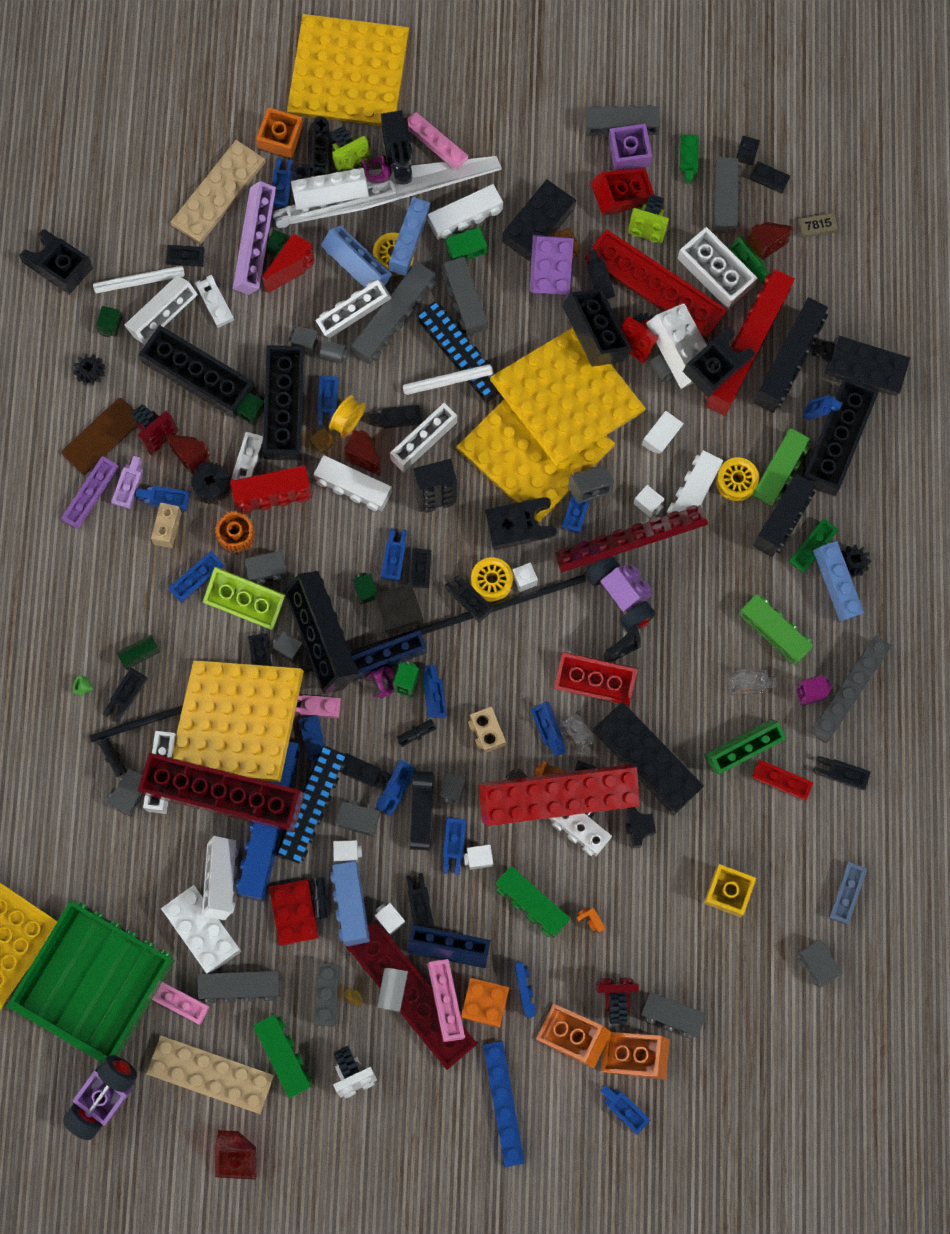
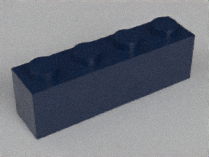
M420 630L353 655L352 659L357 666L358 672L354 679L357 680L365 677L371 671L378 670L383 666L391 667L400 662L402 663L426 654L427 647Z
M412 925L408 941V953L440 960L448 959L451 962L486 968L491 940Z

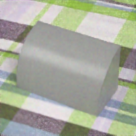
M384 968L377 1003L378 1009L400 1013L408 971Z

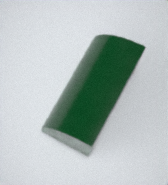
M149 635L118 651L117 655L127 670L160 653V650L152 635Z

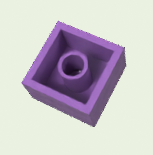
M646 124L610 129L608 140L614 171L650 167L652 153Z

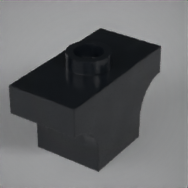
M636 807L627 808L628 823H625L627 835H631L633 849L641 848L645 837L656 834L653 813L641 814L637 811Z

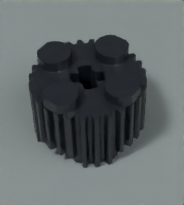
M209 462L200 463L196 467L197 470H194V473H192L193 477H191V485L197 498H200L201 502L204 501L205 504L208 502L210 505L211 503L214 504L215 501L217 503L218 500L222 501V498L225 499V496L228 497L227 493H230L231 487L226 469L213 462L211 464Z

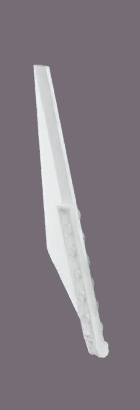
M497 156L468 159L456 170L446 162L411 165L412 181L404 185L398 184L395 181L393 168H391V177L384 183H372L366 178L369 197L296 210V205H291L273 212L272 216L278 228H285L289 224L365 210L499 171L502 168ZM382 169L369 170L371 175H378L382 172Z

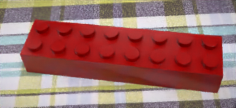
M776 269L772 275H767L764 285L760 289L756 301L751 306L748 316L744 320L740 332L735 337L731 350L737 353L743 352L747 348H752L756 353L741 370L710 398L706 396L705 399L708 400L706 407L724 416L727 415L791 290L795 278Z
M630 764L479 783L481 820L487 826L640 806L637 767Z

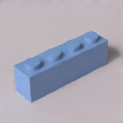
M412 197L389 261V271L404 276L407 275L429 214L430 202Z
M341 225L330 229L321 244L326 253L332 256L364 288L374 280L381 281L385 286L392 275Z
M835 541L813 550L839 621L841 622L863 614V608L838 542Z
M356 861L332 865L333 872H330L332 884L335 883L336 891H333L335 903L338 902L339 910H336V917L338 922L341 921L342 928L339 929L340 941H343L346 946L370 942L359 866Z

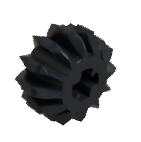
M85 353L84 359L78 357L80 363H74L76 369L73 373L77 376L78 382L83 381L85 386L90 382L94 386L95 380L101 382L100 377L105 376L103 370L106 367L102 364L103 361L100 357L96 359V355L92 354L89 358L88 354Z
M857 544L853 548L847 546L845 548L846 551L842 550L841 552L848 571L851 572L852 577H855L856 574L862 576L864 571L869 569L868 565L871 563V560L867 557L870 554L869 552L863 553L864 547L858 550ZM854 558L857 560L856 563L852 562Z

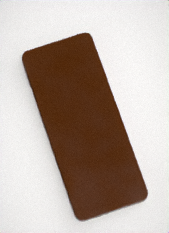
M118 398L62 450V455L81 474H87L102 456L105 457L137 427V423L131 416L134 409L122 398Z

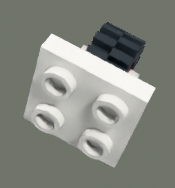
M348 1046L333 1052L338 1064L335 1068L341 1080L333 1085L340 1098L343 1096L349 1098L356 1094V1090L363 1088V1090L368 1089L377 1081L371 1067L363 1070L358 1057H353Z

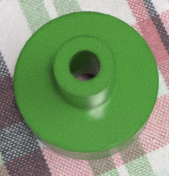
M81 675L77 676L73 684V693L83 696L87 691L92 692L93 685L89 684V678Z

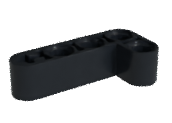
M315 118L309 127L308 164H298L290 174V182L328 174L329 122L326 118Z
M413 771L410 850L430 851L433 772Z

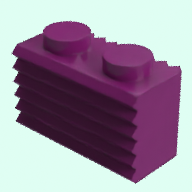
M824 675L814 677V679L807 678V680H803L796 689L800 704L806 705L823 701L831 690L829 680Z

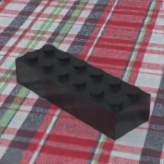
M809 297L807 298L762 384L754 404L772 413L775 412L776 408L781 409L803 363L828 317V314H826L827 306Z
M161 325L157 327L138 354L143 364L234 419L238 415L237 408L248 392L252 394L255 390L254 381Z
M266 345L263 426L264 460H302L305 384L304 346Z
M843 378L835 396L837 401L842 402V405L838 411L831 410L830 414H828L803 475V478L816 484L814 488L836 497L879 390L849 378Z
M319 571L300 573L294 578L284 593L322 693L342 691L358 675L357 666L352 659L350 648L347 646L344 632L340 628L337 614L333 610L330 596L326 592L324 580L321 578Z
M623 701L594 727L593 732L624 765L630 764L637 767L638 779L673 816L703 789L704 785Z

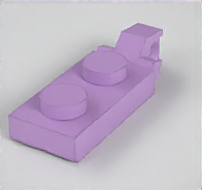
M133 456L131 464H126L123 467L112 498V504L131 509L143 475V469L140 468L142 464L140 457Z

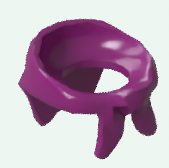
M385 155L369 160L367 163L362 158L364 174L368 181L379 184L389 180L392 172ZM374 164L382 165V172L378 175H371L369 173L370 167Z
M383 666L378 670L371 671L370 674L364 677L365 679H375L377 686L381 690V693L373 696L374 698L380 697L383 699L385 696L389 697L394 692L393 683L395 679L390 667ZM382 677L385 679L388 689L384 688Z

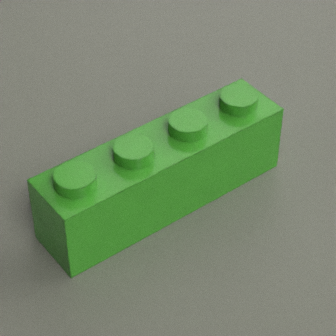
M792 428L789 429L752 496L773 506L775 501L779 502L784 494L781 491L783 486L788 487L793 478L790 476L792 470L797 471L802 462L799 460L801 454L805 456L810 448V445H808L809 437Z
M756 594L741 609L739 615L796 666L812 649V641L806 635L802 636L792 622H787L779 610L773 609L768 605L769 602L765 597Z

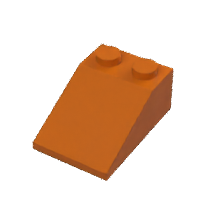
M553 1003L536 1040L594 1069L611 1032L603 1025Z
M611 1032L603 1050L601 1072L666 1080L670 1039L657 1035Z

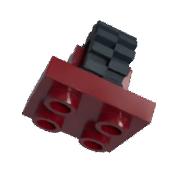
M141 404L131 413L140 431L138 437L150 455L160 450L162 445L166 441L173 439L179 431L172 416L167 411L158 416L154 411L150 412L145 405Z
M602 978L600 982H595V990L598 993H604L605 1010L609 1011L610 1024L627 1023V1009H630V992H639V984L632 978H620V982H613L612 978Z

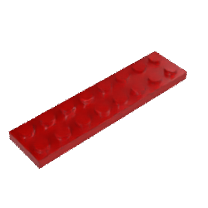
M608 229L603 232L590 249L597 250L599 258L603 257L604 261H606L609 275L661 311L664 312L685 304L705 340H707L728 310ZM587 253V255L585 256V260L591 261L589 254Z

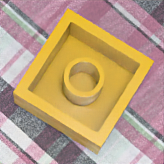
M719 864L715 869L703 904L741 918L745 913L756 878Z

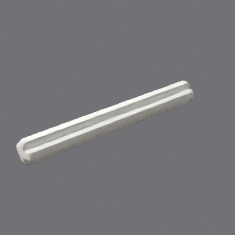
M177 266L94 282L93 287L95 293L173 279L177 275L183 277L185 273L183 266Z
M488 364L403 385L404 394L409 395L493 374V369Z

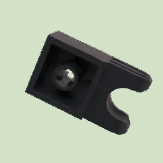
M402 110L381 113L382 135L388 164L393 167L395 181L401 185L408 184L412 181V141L408 131V119L403 117Z
M42 229L38 235L45 248L38 253L25 249L19 254V257L26 266L70 295L93 269L90 258L63 239H59L47 230Z
M731 327L724 330L716 339L702 349L686 364L682 371L708 398L741 370L756 353L752 348H747L739 353L731 350L729 341L735 333Z
M538 498L486 509L485 512L493 549L498 550L555 537L557 535L555 527L540 526L535 522L536 515L550 507V498ZM506 523L513 524V526H510L511 529L507 530L506 527H504V525Z

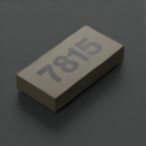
M834 213L798 219L802 238L838 231Z

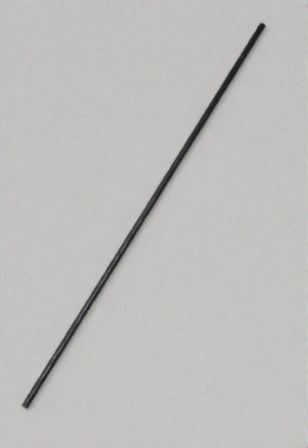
M585 575L577 576L491 604L493 612L586 582ZM469 612L350 650L351 656L419 630L424 635L473 619L474 617ZM311 663L298 667L304 673L313 671ZM183 705L89 735L91 743L181 714Z

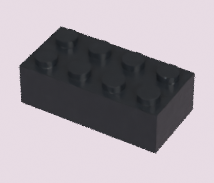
M546 179L504 230L502 242L531 262L533 235L553 236L574 211L576 199Z
M602 288L570 293L562 307L591 366L623 362L632 348Z
M838 336L834 339L824 374L842 380L846 377L895 396L900 394L910 357Z
M451 459L413 468L414 492L420 512L425 511V513L434 511L435 508L442 506L443 508H448L457 503V479Z
M797 473L795 474L753 545L755 548L772 558L775 553L779 554L788 540L787 538L790 537L806 507H808L816 492L813 489L816 484Z

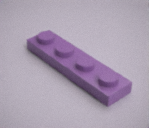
M103 456L100 458L61 518L62 521L76 529L80 528L118 470L119 466Z

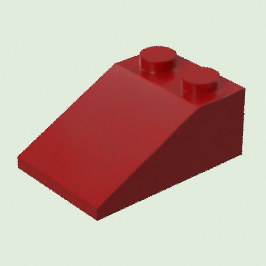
M645 168L601 172L590 182L602 215L617 214L643 206V204L647 205L650 194L655 195Z
M294 233L291 235L262 277L266 292L269 293L304 274L307 268L310 269L313 266L315 260L311 243Z

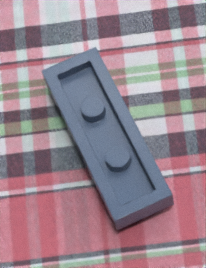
M851 862L847 863L829 916L830 919L849 925L867 868Z

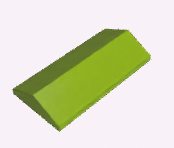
M214 567L203 603L274 630L282 612L286 595Z

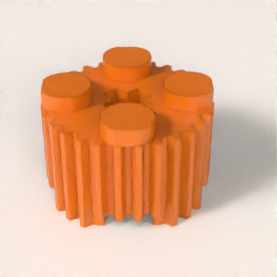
M227 512L226 515H223L224 518H220L221 521H218L215 527V534L220 546L227 552L232 553L233 551L234 554L250 549L255 540V530L252 521L248 516L245 517V514L241 515V512Z

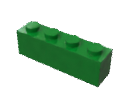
M770 719L705 753L704 756L711 771L720 775L786 740V736L780 723Z
M512 866L495 883L497 887L496 892L503 898L507 896L511 899L512 902L510 904L518 911L522 909L527 914L525 917L531 923H538L542 927L540 929L541 932L547 937L552 936L555 938L571 919Z
M274 1014L253 1025L288 1098L291 1099L312 1088L310 1083L313 1080L308 1071L304 1073L301 1067L304 1062L299 1053H294L292 1047L295 1044L290 1034L286 1036L283 1030L286 1026L281 1016L277 1018Z

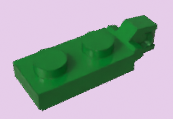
M680 135L679 171L685 173V184H692L693 174L698 172L699 135Z
M739 236L728 249L758 278L761 284L764 283L769 274L765 270L767 268L765 263L745 238Z

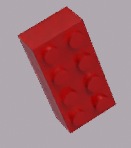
M305 465L230 481L237 512L242 514H250L253 510L257 509L268 510L271 509V506L276 505L283 507L295 501L303 503L312 498Z

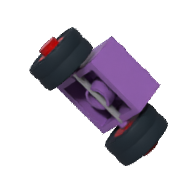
M614 556L593 562L586 570L585 576L593 586L602 583L623 612L628 611L620 619V623L625 630L629 632L634 624L640 630L646 627L656 612L646 601L653 593L651 592L650 585L639 576V570L631 564L620 566Z
M109 1055L94 1070L73 1099L75 1104L70 1107L63 1118L65 1127L80 1139H93L102 1125L105 1126L113 1118L134 1089L132 1084L137 1078V1072L134 1067L119 1056Z

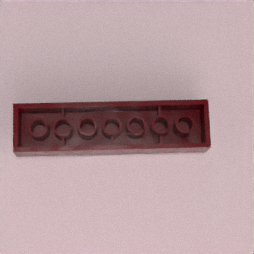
M153 753L148 754L137 790L145 796L294 833L305 795L298 789Z

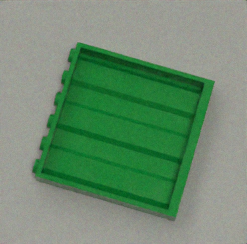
M70 901L6 1007L103 1063L109 1055L119 1056L175 961L170 958L171 953L162 948L160 952L154 949L155 944L146 939L143 942L136 939L138 935L131 930L122 931L120 929L121 925L117 922L103 920L104 915L96 910L93 913L86 910L88 906L84 903L77 901L75 904Z

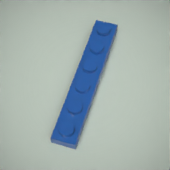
M503 1041L485 1044L483 1048L504 1167L525 1164Z

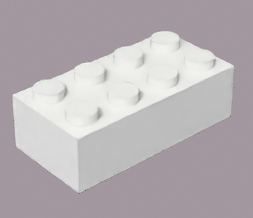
M707 227L679 250L677 259L727 309H730L755 287L758 278Z
M681 304L657 314L646 325L650 332L659 338L657 345L678 385L682 389L693 384L682 371L686 364L707 345L686 305Z
M194 885L161 908L207 974H212L242 952L219 919L202 916L203 896Z

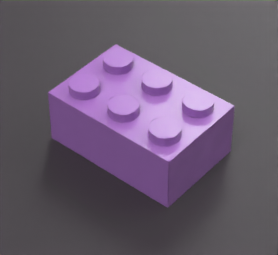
M533 235L530 292L570 294L574 238Z

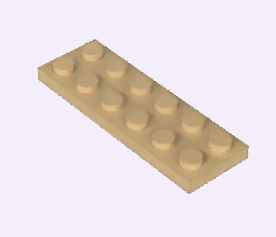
M235 140L171 220V225L201 245L263 167L266 160Z
M164 1036L159 1038L146 1073L152 1077L261 1114L275 1076Z

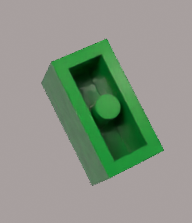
M480 227L469 228L464 233L452 234L445 239V247L451 261L465 257L467 261L487 254L488 246Z
M407 661L405 664L400 662L393 683L395 693L413 697L419 679V668L416 667V664Z

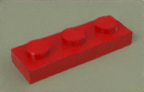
M761 759L758 760L751 777L803 801L807 800L814 783Z

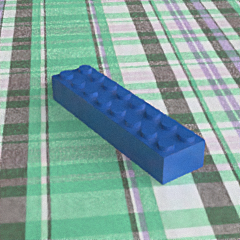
M289 742L281 782L270 783L292 788L301 751L298 743ZM251 822L249 830L252 834L251 839H247L245 845L247 856L246 859L243 858L241 861L240 870H242V876L237 879L235 889L241 898L264 902L281 830Z

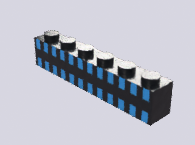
M434 301L417 314L419 324L459 371L488 364L491 365L488 360H483L479 349L469 343L468 336L458 330L457 323L453 319L448 318L447 312L442 305L438 306ZM492 375L468 380L469 384L485 403H488L500 394L490 381Z
M322 746L303 790L305 795L294 833L285 832L276 855L298 864L300 861L304 862L308 850H306L308 842L312 843L316 835L314 828L316 824L320 825L324 814L321 813L323 807H327L332 796L329 793L338 784L339 770L343 771L347 760L344 759L346 754L328 746Z

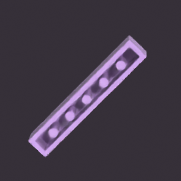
M261 181L250 187L233 284V290L247 295L259 290L276 191V187Z

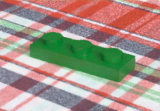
M823 518L788 563L804 574L816 559L813 550L827 545L839 529Z

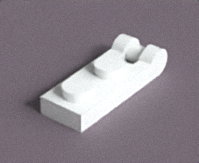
M212 275L206 277L207 279L194 283L217 328L234 321V317ZM210 286L211 290L205 292L204 288Z
M249 432L245 433L231 481L253 476L262 449L263 436ZM241 470L247 471L246 476L240 475Z

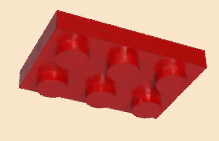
M309 880L269 887L279 946L319 939Z

